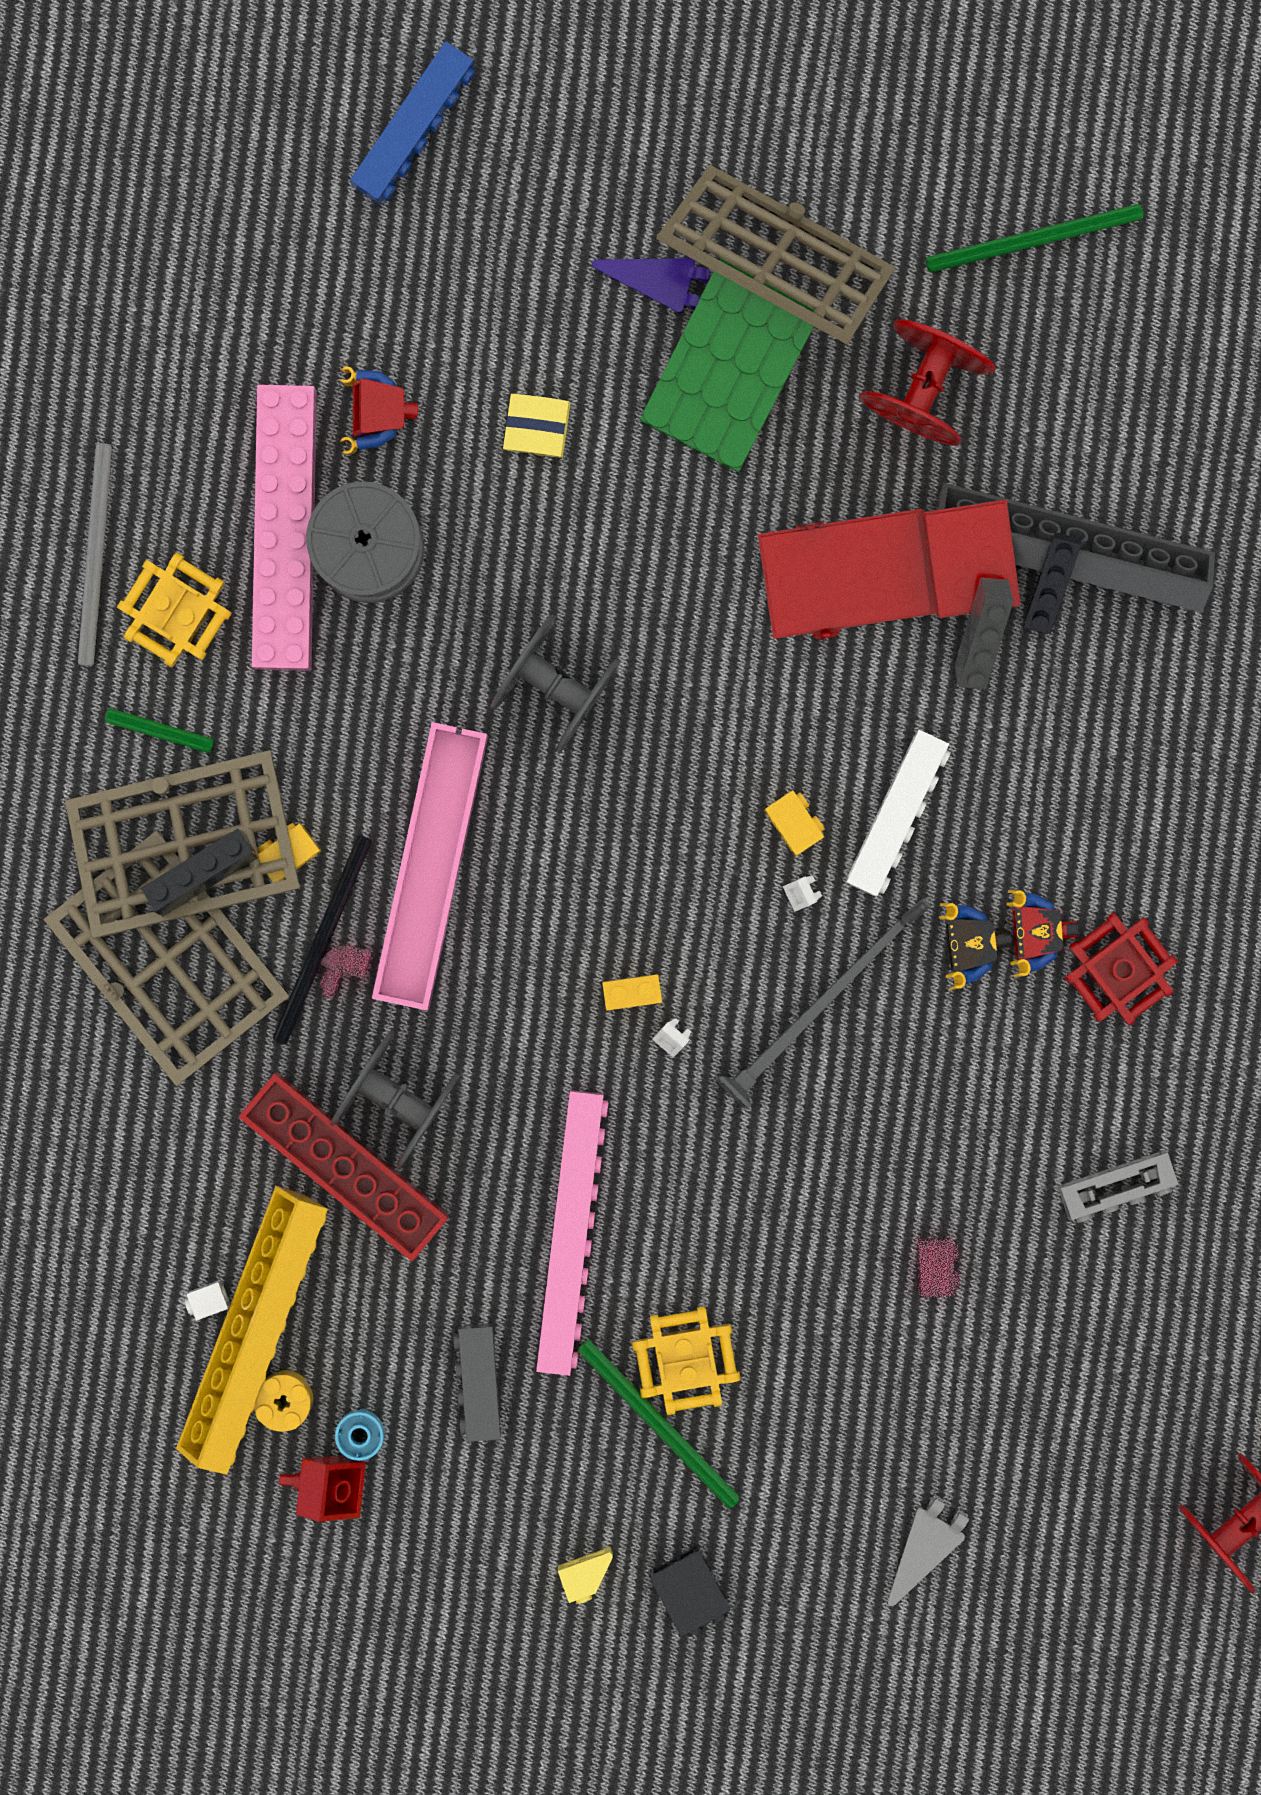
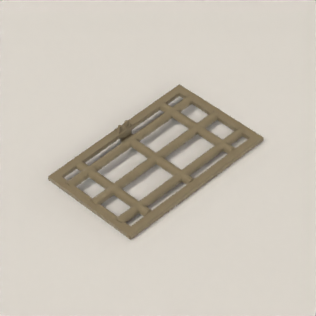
M712 165L708 166L666 225L657 234L656 238L847 345L851 342V338L895 269V266L804 217L805 208L801 204L793 202L789 207H786ZM713 180L718 181L719 183H721V184L727 186L728 188L732 189L733 191H730V190L726 189L725 187H723V186H721V185L715 183ZM705 191L725 201L717 213L698 203V200ZM742 196L747 197L748 199H750V200L756 202L757 204H759V205L765 207L766 209H768V210L774 212L775 214H777V215L783 217V219H781V218H779V217L773 215L772 213H770V212L764 210L763 208H761V207H759V206L753 204L752 202H750V201L744 199ZM734 207L784 233L777 245L727 219ZM690 212L710 222L702 234L682 224ZM799 227L821 238L822 240L830 243L831 245L841 249L842 251L850 254V257L838 251L837 249L829 246L828 244L820 241L819 239L811 236L810 234L800 230ZM721 228L769 256L762 267H759L711 239ZM674 233L677 234V235H679V236H681L682 238H684V239L690 241V242L693 243L694 245L692 246V245H690L689 243H687V242L681 240L680 238L674 236ZM795 239L842 265L843 268L837 277L834 278L788 253L786 250ZM706 250L710 252L711 254L746 272L754 278L752 279L746 276L745 274L737 271L736 269L728 266L727 264L719 261L718 259L710 256L709 254L703 251ZM781 261L829 289L820 301L773 275L771 272L778 262ZM860 261H862V262L868 264L869 266H871V267L877 269V270L880 271V272H879V273L876 272L875 270H873V269L867 267L866 265L860 263ZM853 272L873 282L865 295L846 285ZM766 283L767 285L775 288L776 290L784 293L785 295L793 298L794 300L802 303L803 305L813 309L814 312L802 307L801 305L793 302L792 300L784 297L783 295L775 292L774 290L766 287L763 284ZM839 294L858 304L851 317L831 307ZM824 316L840 324L844 329L824 319Z
M271 750L65 800L91 937L93 939L298 890L301 887ZM262 765L264 775L243 780L241 770ZM230 773L232 783L114 812L112 809V801L153 791L158 795H164L173 786ZM266 786L273 817L251 822L245 791ZM234 794L240 825L186 838L180 807ZM100 805L102 815L81 819L80 809ZM169 810L175 836L174 841L121 853L116 822ZM104 826L110 856L89 861L83 830ZM237 828L246 834L258 855L254 833L275 828L281 859L260 864V860L257 858L249 863L248 867L241 868L214 885L218 886L252 877L254 888L200 901L197 895L189 900L188 904L179 906L163 917L155 912L134 916L132 906L148 903V900L143 892L130 895L124 864L177 851L179 861L182 863L190 858L189 848L214 843ZM113 867L119 898L98 903L92 872ZM284 870L286 880L264 884L263 874ZM121 909L122 920L102 924L100 914Z
M156 830L131 851L166 843V841ZM175 852L162 855L169 863L162 870H159L150 858L138 861L151 878L130 895L143 892L141 887L179 865V857ZM135 862L124 864L125 870ZM113 867L105 870L93 881L96 893L104 888L112 899L119 898L117 887L112 881L115 879ZM83 889L43 919L176 1086L290 997L220 909L207 911L210 917L203 923L195 914L183 917L193 931L168 950L149 926L137 928V931L157 954L158 958L134 977L101 937L95 939L91 937L89 921L78 909L85 902ZM206 891L198 895L199 901L210 898ZM132 906L134 916H138V912ZM121 909L104 914L101 917L102 924L114 922L122 915ZM68 915L82 931L74 939L60 922ZM217 925L253 968L245 975L241 973L209 931ZM199 939H201L235 982L210 1003L175 960V958ZM88 941L93 944L166 1036L161 1042L156 1043L121 999L125 993L123 985L117 982L109 984L81 949ZM165 966L200 1008L199 1012L176 1030L140 987ZM258 978H261L273 993V996L266 1001L261 998L251 985ZM243 992L256 1009L230 1029L217 1011L239 993ZM208 1019L220 1033L221 1037L195 1056L183 1038ZM173 1046L187 1062L179 1070L165 1054Z

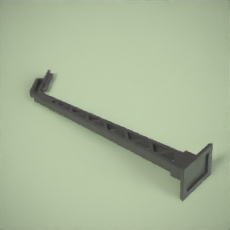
M923 898L907 911L749 1067L741 1070L733 1079L717 1076L714 1080L743 1109H749L751 1103L747 1091L756 1083L755 1079L881 952L907 923L910 925L926 912L931 905Z

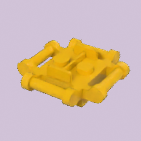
M178 552L174 554L165 571L150 561L145 560L142 565L143 571L124 601L121 600L117 605L118 609L135 618L123 638L130 643L134 641L165 660L164 664L171 668L176 664L184 650L203 661L207 654L205 651L224 620H228L232 612L214 602L225 582L219 578L214 579L184 560V556ZM177 570L182 571L209 588L207 595L204 596L175 578L174 575ZM154 574L160 580L139 612L133 606ZM211 610L214 611L215 615L195 646L192 645L191 641ZM143 625H146L176 645L170 651L139 631Z
M705 1306L697 1307L696 1311L662 1317H658V1314L650 1316L653 1337L631 1342L633 1351H636L642 1383V1388H640L641 1397L647 1398L663 1394L667 1416L674 1415L675 1411L708 1405H714V1407L723 1406L719 1384L733 1383L741 1380L740 1372L736 1371L730 1337V1334L733 1333L731 1324L709 1327ZM699 1322L700 1324L698 1328L661 1334L660 1329ZM719 1336L725 1373L717 1374L711 1343V1337ZM651 1347L656 1349L661 1384L653 1385L647 1352V1348ZM711 1386L712 1394L673 1400L672 1392Z

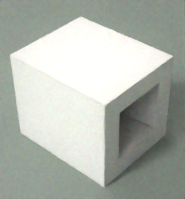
M222 1279L191 1290L186 1294L188 1297L185 1300L187 1311L190 1316H195L196 1321L226 1310L231 1305Z

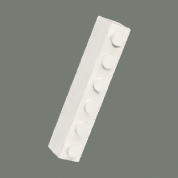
M921 730L916 731L845 883L874 897H877L879 892L884 894L891 880L887 877L891 867L896 869L903 853L899 852L903 841L909 842L915 828L911 827L915 816L921 817L927 803L923 801L926 792L932 793L939 777L935 776L939 765L945 766L951 752L947 751L949 743Z

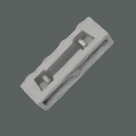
M1160 1151L1057 1187L1067 1217L1070 1220L1076 1219L1077 1223L1092 1219V1214L1103 1211V1214L1114 1212L1120 1209L1119 1204L1128 1201L1130 1205L1141 1203L1146 1200V1195L1156 1193V1196L1168 1194L1173 1191V1186L1179 1184L1168 1152ZM1153 1166V1168L1148 1170H1142L1139 1173V1170ZM1138 1174L1141 1175L1142 1181L1146 1183L1153 1179L1156 1180L1146 1185L1138 1183L1096 1197L1097 1201L1086 1205L1083 1203L1096 1200L1093 1190L1088 1188L1085 1191L1077 1192L1090 1186L1099 1188Z

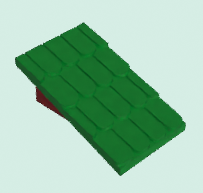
M722 259L719 260V261H721V262L727 264L728 266H730V267L736 269L737 271H739V272L745 274L746 276H748V277H750V278H752V279L754 278L753 276H751V275L747 274L746 272H744V271L738 269L737 267H735V266L729 264L728 262H726V261H724V260H722ZM714 271L660 377L640 421L739 473L814 326ZM766 283L763 284L766 287L774 290L775 292L783 295L784 297L792 300L793 302L801 305L802 307L814 312L813 309L803 305L802 303L794 300L793 298L785 295L784 293L776 290L775 288L767 285Z

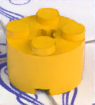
M289 1370L273 1373L265 1379L264 1384L259 1389L254 1409L256 1417L264 1426L274 1431L284 1432L296 1429L304 1422L312 1408L313 1393L302 1375ZM282 1395L287 1396L286 1401L290 1402L285 1407L281 1406V1402L277 1400Z

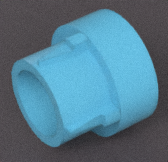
M366 1409L351 1411L341 1419L336 1428V1445L340 1452L349 1459L357 1461L369 1459L381 1448L385 1436L384 1427L381 1420L374 1413ZM356 1428L364 1429L368 1435L367 1440L363 1442L356 1441L352 1436V1431Z

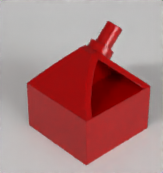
M343 1455L302 1458L301 1473L295 1472V1475L280 1474L279 1485L293 1486V1489L299 1490L296 1515L318 1522L360 1518L366 1462L352 1460Z

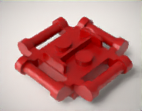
M1111 913L1106 917L1107 921L1078 943L1074 941L1068 946L1081 965L1069 972L1064 978L1068 984L1072 983L1094 1012L1093 1017L1097 1022L1102 1021L1117 1010L1124 1022L1131 1026L1136 1022L1135 1018L1164 996L1169 997L1174 993L1173 989L1164 979L1163 974L1172 968L1178 960L1174 955H1169L1148 927L1149 922L1145 917H1142L1126 929L1120 919L1114 913ZM1115 929L1119 936L1089 958L1084 951ZM1137 933L1142 936L1161 961L1158 966H1156L1134 937ZM1086 972L1089 973L1110 1001L1106 1006L1103 1007L1081 978ZM1154 982L1157 984L1158 987L1129 1010L1126 1008L1125 1004Z

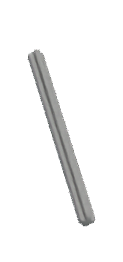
M105 443L96 444L78 653V664L81 666H93L95 657L112 453L111 445Z

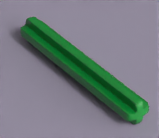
M109 708L105 715L106 723L206 753H210L214 745L212 738Z

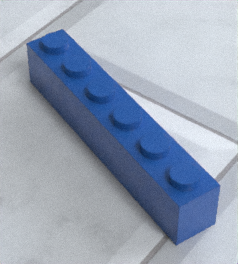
M445 41L350 179L352 187L379 205L383 200L388 201L396 189L394 184L397 179L406 176L412 166L410 161L415 153L420 155L428 143L426 137L431 130L435 132L440 127L444 119L442 114L446 108L451 109L460 96L457 92L463 84L467 86L474 77L475 71L473 69L475 67L473 59Z

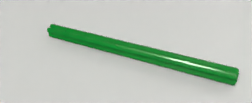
M1135 204L929 256L926 258V266L928 271L932 273L1138 221L1143 218V209L1140 204Z
M590 1340L583 1342L578 1348V1352L727 1508L734 1507L739 1501L738 1494L648 1400L641 1397L640 1392Z

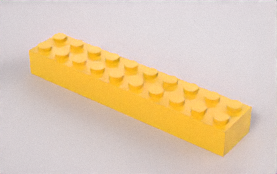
M275 1186L176 1447V1450L198 1468L227 1475L230 1466L235 1461L237 1447L245 1435L250 1413L255 1409L256 1397L260 1387L265 1382L270 1360L275 1356L278 1339L286 1327V1318L289 1310L295 1303L298 1286L305 1277L306 1265L310 1255L316 1248V1239L320 1228L323 1227L326 1221L328 1209L305 1194Z

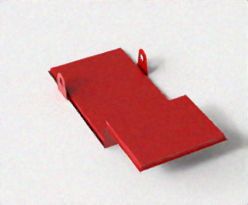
M1007 499L924 512L923 509H915L824 524V521L796 525L794 529L758 534L773 639L812 633V636L816 639H825L837 636L841 628L937 614L939 618L970 614L980 578L1008 580L1013 597L1012 607L1021 606Z

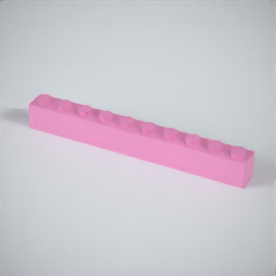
M570 1090L536 1372L570 1376L571 1368H577L578 1352L573 1351L574 1340L580 1341L582 1324H577L576 1321L577 1313H583L585 1296H580L581 1284H587L588 1268H583L584 1257H590L592 1240H586L587 1229H593L595 1212H590L591 1201H597L598 1184H593L594 1173H600L602 1157L596 1156L597 1146L603 1145L605 1129L600 1128L601 1117H607L608 1101L603 1100V1094Z

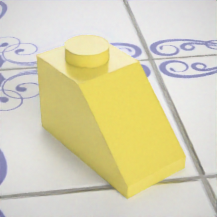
M611 1547L558 1565V1573L569 1603L576 1601V1604H581L591 1600V1595L596 1594L613 1558Z

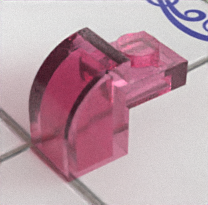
M353 945L339 946L329 951L320 963L322 966L331 968L329 973L324 972L319 985V988L323 989L322 995L332 999L335 998L343 973L365 979L374 952Z

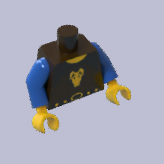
M940 903V906H945L947 910L946 915L939 916V919L945 920L951 972H954L947 974L945 977H952L955 982L953 987H949V990L960 989L965 984L977 981L991 970L993 962L998 960L997 949L1012 947L1011 932H995L993 921H988L984 913L970 906Z

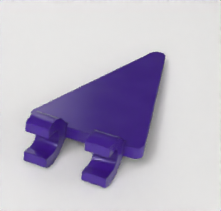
M692 258L603 259L592 262L594 269L677 313H682L684 307L695 310L701 296L688 294L691 280L708 284L711 276L710 269L695 267V260Z

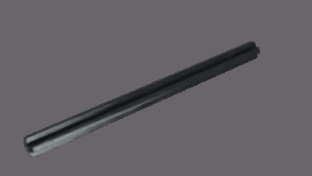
M359 835L356 838L274 1033L273 1040L278 1043H288L372 843V840Z

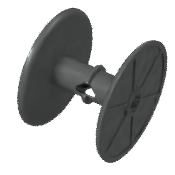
M353 482L342 485L324 496L315 507L308 522L306 544L314 568L335 592L347 599L363 603H376L391 599L403 592L414 581L420 571L424 558V538L421 527L409 504L398 493L384 485L374 482ZM365 540H368V545H367V546H365V543H364Z
M551 614L512 667L495 695L490 708H498L519 679H524L545 693V699L551 697L576 714L556 747L557 753L560 754L602 694L621 660L615 659L592 691L567 675L565 668L560 670L537 655L555 622V616Z
M390 1030L346 1095L330 1125H337L357 1095H363L383 1108L385 1115L391 1113L417 1130L397 1163L398 1169H401L422 1135L434 1120L438 1110L461 1074L456 1073L453 1075L433 1106L406 1090V1084L400 1086L375 1070L394 1037V1032Z

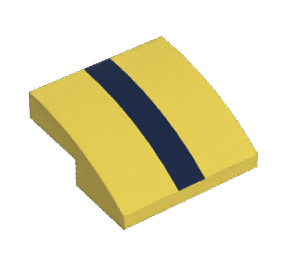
M511 394L503 449L511 452L533 453L537 456L563 458L571 402L538 396Z

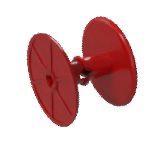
M895 320L893 326L896 333L910 345L924 352L925 356L917 373H913L910 376L913 381L903 401L873 391L862 392L859 395L860 401L881 417L917 435L946 445H960L961 437L945 422L929 414V411L938 392L944 391L942 384L951 366L975 374L990 375L996 370L995 364L975 348L940 330L910 320Z
M1239 1453V1462L1261 1488V1473L1246 1457ZM1261 1492L1240 1510L1234 1509V1515L1211 1535L1184 1505H1178L1179 1510L1205 1539L1207 1544L1244 1586L1254 1594V1586L1232 1561L1230 1556L1251 1538L1260 1537L1258 1532L1261 1531Z

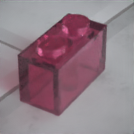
M951 1237L916 1238L918 1294L921 1297L955 1296V1289H959L960 1286L959 1272H954V1261H958L959 1258L958 1244H953Z

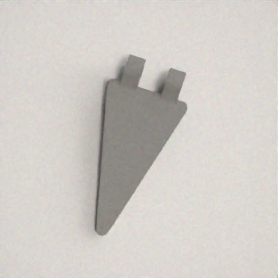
M936 1494L931 1498L926 1510L922 1507L916 1510L888 1597V1604L890 1606L896 1605L965 1539V1535L961 1531L969 1521L968 1514L958 1509L950 1524L937 1517L943 1510L945 1503L944 1499Z

